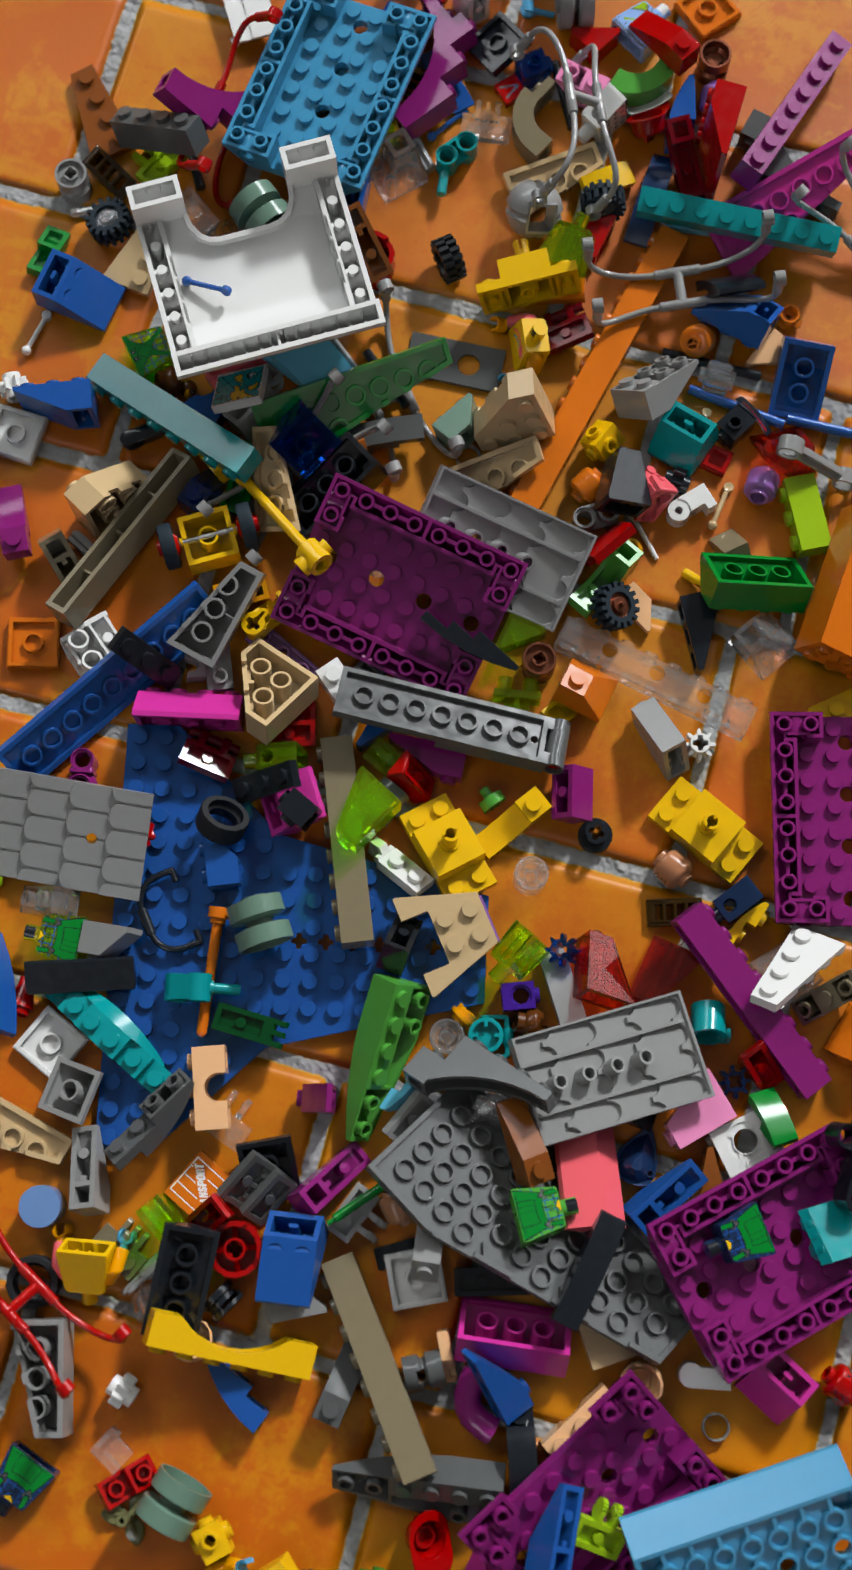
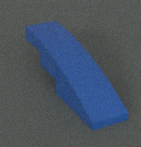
M0 932V1034L13 1038L17 1033L15 980L9 952L3 934Z

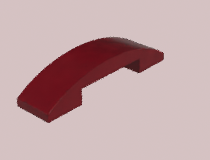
M690 114L666 119L667 147L678 193L711 199L709 189L704 187L693 144L696 137Z

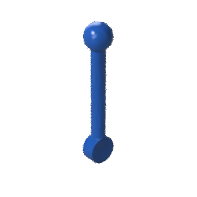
M465 109L459 112L436 131L429 132L427 139L431 142L435 141L437 135L458 119L466 118L468 110Z
M189 276L182 278L184 286L194 285L219 291L225 296H230L232 292L231 287L223 285V287L192 280Z

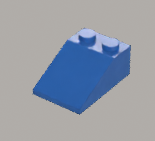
M783 336L767 413L787 417L788 414L818 421L836 347L831 344Z

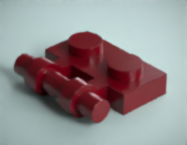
M581 301L573 305L569 303L564 305L562 310L552 314L548 312L543 315V319L546 320L548 327L547 332L550 346L548 357L595 337L586 313L583 312L577 316L575 315L584 311ZM568 318L567 320H565V321H563V322L558 323V324L555 325V323H557V322H559V321H562V320Z
M192 726L188 736L198 739V741L187 737L177 763L226 784L236 761L235 757L227 753L237 756L241 747L233 744L230 739L224 738L223 740L210 734V731L205 728L200 730ZM205 743H207V744H209V745H211V746H214V747H216V748H218V749H220V750H217V749H214V748H212V747H210V746H207V745H205Z

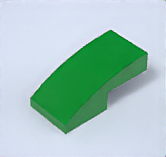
M48 225L37 241V251L26 266L27 273L38 277L53 248L65 253L71 233Z
M774 1087L749 1094L748 1103L761 1120L760 1130L773 1149L798 1141V1135L793 1122Z

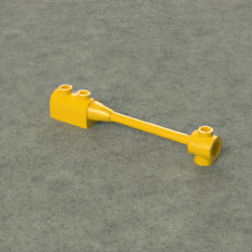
M207 465L223 484L229 480L222 473L223 469L218 466L213 469ZM251 477L246 483L236 478L235 482L245 487L298 546L296 551L297 558L294 562L308 577L311 574L317 576L327 571L333 562V557L330 553L334 550L324 539L320 542L315 538L306 540L252 481Z

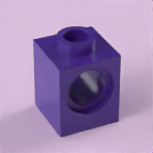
M533 981L501 983L500 985L502 1013L525 1011L526 1009L536 1008V1003H540L539 987H534ZM516 990H524L528 995V1001L523 1004L515 1002L513 993Z

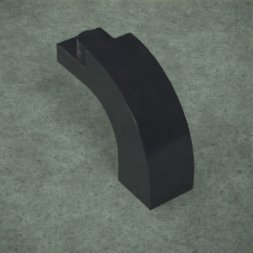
M530 1407L508 1426L505 1424L509 1494L538 1468L533 1407Z

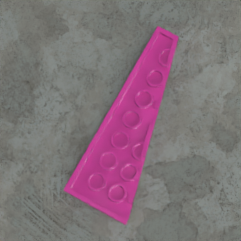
M852 129L755 184L750 191L745 190L725 203L758 210L773 209L774 213L805 219L809 213L792 201L791 194L803 183L810 191L801 200L815 209L846 180L840 163L839 147L852 134ZM851 149L848 153H846V160L850 172L852 174ZM708 232L722 260L740 253L754 243ZM761 244L749 255L726 265L730 275L747 274L775 246Z

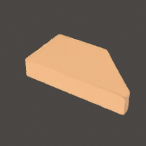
M774 328L744 365L746 367L776 365L784 335Z
M633 581L629 585L631 587L629 592L635 591L636 595L633 598L634 600H639L635 607L640 608L638 613H634L638 616L634 622L648 634L651 630V598Z
M448 1328L439 1329L437 1331V1338L446 1382H455L458 1378L450 1330Z

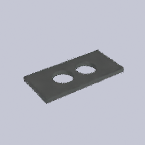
M413 331L409 348L441 337ZM446 338L453 363L432 377L427 378V380L488 393L494 387L498 388L499 380H497V377L502 372L506 355L505 350ZM466 356L476 358L480 364L479 370L473 375L461 373L458 369V362L461 358Z

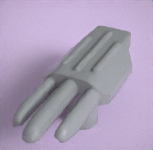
M158 1252L143 1265L139 1273L127 1284L122 1291L123 1296L125 1294H132L145 1280H152Z

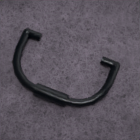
M170 867L153 874L141 885L139 901H137V914L146 936L150 937L154 945L163 951L178 953L203 944L204 940L200 930H193L196 938L194 941L179 946L166 945L156 936V929L147 908L144 907L143 901L145 891L156 880L170 875L173 883L179 881L175 869Z

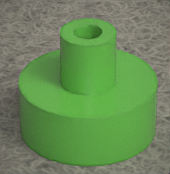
M486 786L479 791L484 798L479 803V806L485 814L506 800L501 790L492 793L489 787Z

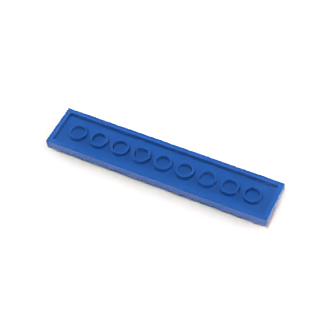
M193 581L133 633L176 664L179 663L186 653L166 642L199 608L201 603L208 598V595L196 581ZM111 651L0 746V761L6 768L44 775L50 774L74 750L80 748L136 699L138 690L145 691L155 681Z

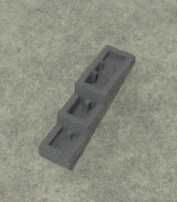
M422 414L384 418L394 428L387 436L379 430L361 438L365 439L367 449L371 454H374V450L399 448V444L423 442L425 441ZM381 419L359 423L350 429L349 432L355 435L376 425ZM341 436L336 437L323 446V455Z

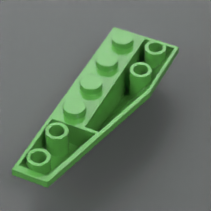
M373 974L352 1052L346 1105V1140L369 1141L383 1112L379 1106L391 1088L395 1087L418 1039L431 996L427 985L393 975Z

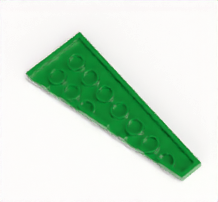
M441 337L340 372L346 379L339 386L334 384L320 412L300 437V441L288 453L300 463L302 459L311 453L323 448L331 440L349 431L369 418L377 410L389 405L397 397L409 392L420 382L432 377L453 363L446 338ZM327 376L263 399L262 404L251 406L257 427L278 426L282 443L285 442L306 421L320 399L330 378Z

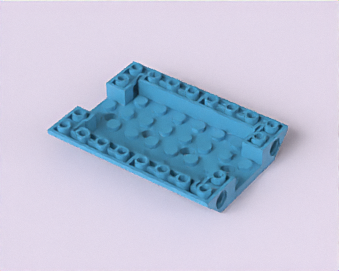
M286 0L282 9L283 16L279 24H275L221 143L249 166L285 178L279 147L330 135L336 154L338 176L344 195L360 192L429 39L437 16L391 1L387 10L383 11L352 0ZM364 26L367 28L361 34L355 32L357 27ZM340 68H345L348 70V73L339 76L336 74V71ZM322 110L329 112V115L325 118H318L316 116Z
M837 1444L618 1517L634 1570H782L780 1569V1564L788 1558L794 1560L793 1566L788 1570H852V1477ZM838 1541H849L845 1550H835V1545Z

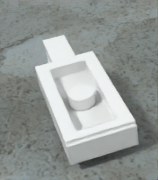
M378 837L369 842L368 853L374 857L373 860L377 863L376 868L410 896H419L433 886L435 879L392 845L388 846L386 842Z

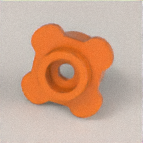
M793 304L784 305V309L777 322V327L781 330H784L786 327L798 329L802 324V321L799 319L800 307Z

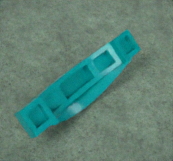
M95 991L44 994L79 1030L150 1093H153L172 1074L165 1068L161 1057L135 1023L102 995Z

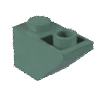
M470 392L458 400L454 406L432 424L437 439L448 449L450 447L447 441L455 435H461L465 442V447L461 449V452L475 440L473 411L477 406Z

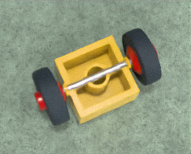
M248 502L235 505L237 514L236 526L232 524L227 505L213 508L214 512L208 518L201 512L176 518L182 537L179 540L173 533L170 523L157 525L156 530L159 541L156 542L159 556H164L167 568L175 570L182 567L180 558L181 547L185 549L188 564L193 575L238 564L240 561L243 562L235 536L237 531L239 536L244 539L247 549L257 548L260 544L256 532L260 531L257 515L252 516Z

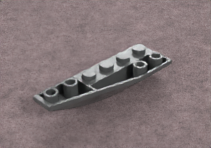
M432 1455L438 1472L404 1486L402 1481H396L391 1468V1465L395 1464L393 1456L367 1458L333 1465L332 1488L418 1513H423L426 1510H436L442 1513L447 1521L459 1524L469 1523L501 1492L504 1493L506 1463L449 1455Z

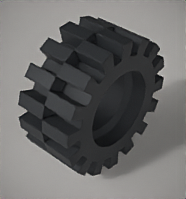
M447 234L431 241L430 246L432 248L431 252L434 255L433 259L437 264L436 267L439 269L443 281L446 284H450L467 276L466 264L453 235Z

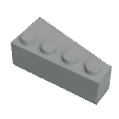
M66 1317L22 1318L29 1326L30 1332L46 1352L61 1382L63 1383L69 1378L74 1384V1323ZM10 1324L11 1331H14L16 1340V1354L19 1356L23 1372L21 1377L27 1391V1405L34 1437L64 1438L73 1434L74 1390L68 1398L64 1400L60 1398L55 1392L56 1387L46 1367L31 1343Z

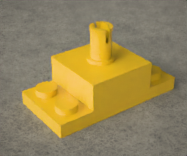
M521 238L522 249H520L518 239L512 243L515 255L497 260L500 278L486 279L482 283L475 284L484 315L583 292L576 260H562L556 265L551 266L547 247L530 251L528 240Z
M680 776L647 816L650 821L728 885L763 845L762 841L743 827L746 824L743 819L706 789L700 792L682 776Z
M446 793L399 816V821L428 872L435 879L434 882L441 894L468 892L480 894L497 885V880L484 860L486 854L484 848L461 809L455 810Z

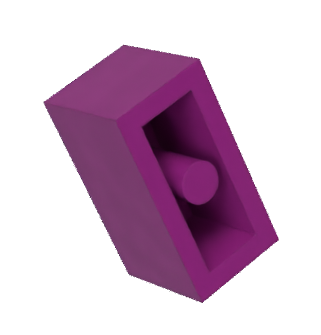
M576 764L564 765L563 773L558 775L552 774L551 819L570 824L590 822L593 817V769Z

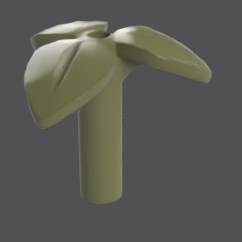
M144 1492L131 1497L129 1511H126L119 1504L110 1511H107L105 1508L101 1512L102 1518L107 1523L118 1527L126 1526L125 1535L134 1545H139L145 1534L144 1523L136 1519L137 1513L135 1512V1508Z

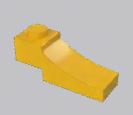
M536 786L515 801L502 815L476 835L486 852L485 857L488 860L497 855L530 829V826L551 811L552 805Z

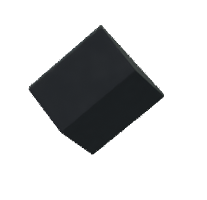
M290 1134L236 1144L239 1164L253 1149L280 1168L298 1186L300 1185L296 1155Z

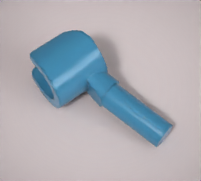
M522 0L520 9L523 18L530 19L535 15L554 18L555 12L534 8L533 0Z

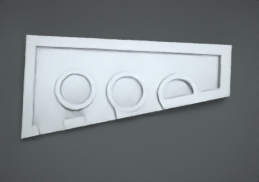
M795 924L751 993L750 1002L777 1012L798 993V989L802 985H807L811 982L819 970H824L831 964V960L836 955L839 957L845 952L846 944Z

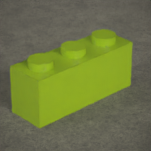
M809 473L784 478L777 494L779 502L784 504L785 512L783 513L785 526L790 528L791 536L789 537L791 550L796 552L797 559L827 553L831 537L815 474Z

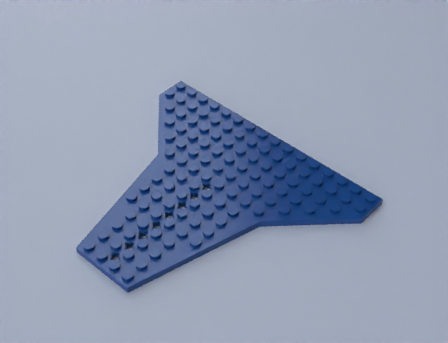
M128 724L123 789L154 794L150 822L154 824L156 838L153 841L150 840L151 845L146 848L141 885L153 874L170 867L175 869L179 879L178 882L173 883L170 875L150 884L144 894V907L149 912L156 929V936L166 945L179 946L196 940L193 934L195 929L200 930L204 942L197 947L183 952L172 953L163 951L154 945L149 936H146L137 914V901L114 897L112 924L143 930V933L138 940L117 956H134L137 973L136 988L133 990L107 991L106 999L117 1006L135 1023L155 1048L169 1072L173 1074L180 1067L193 1081L192 1070H188L187 1054H191V1047L226 1045L229 1074L216 1075L209 1081L207 1090L212 1098L266 1048H270L267 1045L211 1029L219 1002L290 1023L288 1029L279 1026L276 1031L286 1034L285 1039L275 1036L273 1041L285 1045L357 1030L373 974L393 975L427 985L423 974L449 964L428 913L415 917L422 920L423 924L401 976L376 967L380 952H376L375 947L355 948V951H350V949L342 950L341 942H336L334 926L339 925L338 915L333 916L332 900L337 899L336 889L330 890L329 874L334 873L333 864H328L326 848L284 835L272 837L267 820L251 803L242 805L247 810L250 818L249 825L242 839L236 844L224 845L237 855L240 860L243 887L210 890L208 884H203L201 868H205L206 864L205 857H200L199 842L203 841V836L197 830L195 819L202 802L207 797L219 795L236 801L232 782L228 779L226 784L177 763L187 737L191 738L181 726ZM211 815L216 821H218L221 824L227 826H234L231 823V821H229L225 817L219 815ZM365 860L374 942L377 941V938H382L384 942L398 914L392 899L412 896L377 869V863ZM434 882L433 886L419 896L441 895ZM280 892L286 911L273 918V920L289 919L294 938L297 937V934H302V938L307 939V943L302 944L301 948L297 949L296 944L292 943L291 939L270 949L240 955L234 936L247 929V927L232 928L229 920H226V925L222 927L214 983L238 984L241 986L240 995L213 994L207 1034L204 1037H199L196 1029L200 1002L188 1001L187 1003L164 1001L166 973H205L212 927L210 917H208L209 906L228 908L240 900L255 894ZM478 894L482 895V898L488 910L489 896ZM325 935H328L329 939L334 941L333 945L328 946V950H323V946L318 944V941L322 940ZM431 940H435L436 944L441 946L440 950H436L435 955H430V951L425 949V945L430 944ZM486 954L437 997L432 998V995L430 996L425 1016L453 1011L451 1008L454 1005L457 1007L460 1003L467 1008L484 1004ZM102 1051L101 1072L104 1074L99 1085L96 1124L100 1126L103 1148L105 1150L133 1121L144 1113L139 1105L151 1093ZM189 1098L178 1121L164 1140L190 1118V1109H194V1098Z

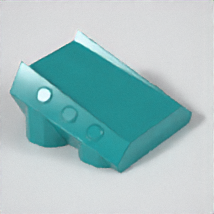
M834 1200L798 1211L801 1227L807 1232L811 1241L809 1245L811 1257L820 1261L821 1266L852 1257V1212L838 1208Z

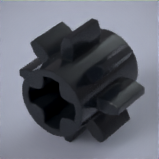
M676 466L674 472L667 470L665 478L678 490L673 500L678 495L682 496L687 492L692 480L686 477L688 470Z

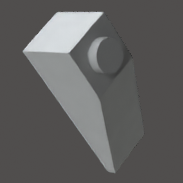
M97 1124L72 1128L69 1210L84 1217L110 1213V1181L105 1153L103 1152L100 1126Z

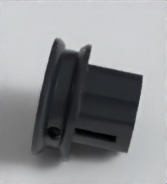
M592 818V821L584 822L579 828V844L589 853L603 852L612 841V829L602 819ZM595 828H599L600 834L603 837L599 836L597 840H594L592 838L593 834L589 830L594 831Z

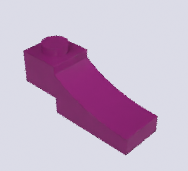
M21 484L0 488V540L3 555L7 561L33 556L23 488Z

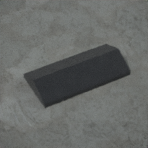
M165 1222L141 1335H144L151 1307L179 1313L191 1329L199 1334L221 1234L220 1231L193 1223Z

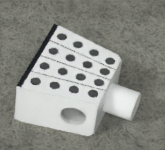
M609 82L602 92L607 115V130L609 135H611L628 119L627 98ZM587 106L581 113L582 127L578 130L577 139L583 145L592 137L598 143H601L604 139L600 125L597 123L595 108Z

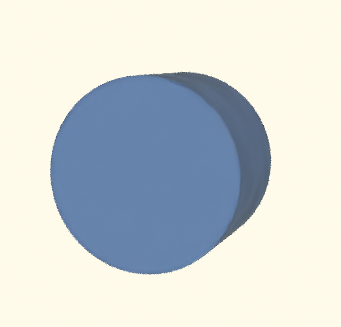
M36 1185L27 1189L21 1196L18 1206L19 1214L22 1220L31 1227H49L58 1223L64 1216L66 1200L58 1188L51 1185Z

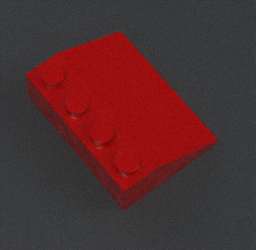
M719 78L715 88H709L695 144L699 145L696 155L704 187L709 189L711 200L714 199L747 90V86Z

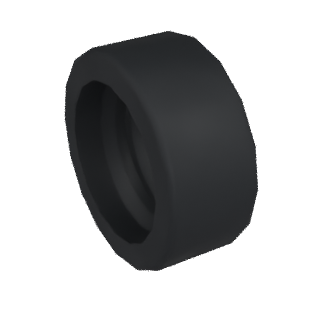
M214 795L207 797L202 802L196 815L195 824L201 835L209 841L219 845H233L242 839L249 825L250 818L247 810L234 799ZM211 815H219L225 817L226 819L231 821V823L234 826H227L221 824L218 821H216Z
M36 1254L20 1258L28 1266L39 1265L45 1268L50 1276L49 1288L56 1296L59 1294L62 1280L52 1268V1259L45 1255ZM15 1264L10 1268L6 1279L8 1296L12 1301L21 1293L18 1286L20 1273L17 1271L18 1268ZM42 1297L37 1299L31 1298L22 1308L34 1310L49 1304Z

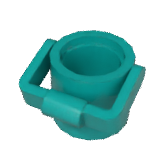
M710 999L693 1003L690 1007V1021L698 1044L715 1045L730 1043L731 1028L726 1029L725 1005L720 1001Z
M480 1015V1018L474 1021L469 1028L467 1037L473 1041L476 1039L481 1041L488 1051L492 1053L503 1042L504 1054L501 1055L508 1059L511 1056L507 1041L514 1038L511 1018L507 1015ZM502 1019H504V1028H503V1029H502L501 1025L499 1024V1022H497L496 1020H502Z

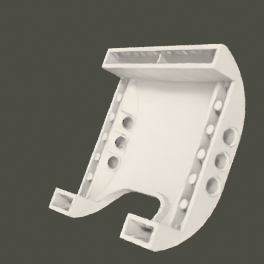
M330 135L279 147L289 195L286 211L280 219L272 223L235 233L209 237L200 233L192 225L186 211L177 174L125 187L178 380L386 325L379 298L375 299L338 176L337 159ZM189 276L192 280L223 287V285L231 287L232 292L230 296H225L219 291L194 285L184 286L182 278Z

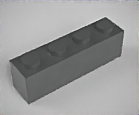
M123 106L117 110L114 117L109 121L120 147L197 157L210 142L200 115Z

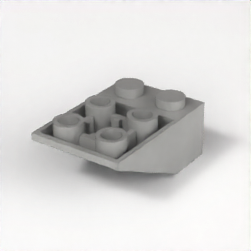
M661 356L654 360V364L638 369L637 374L632 377L621 379L617 386L610 389L618 418L654 420L669 411L699 364L698 359H687L686 356L677 358Z

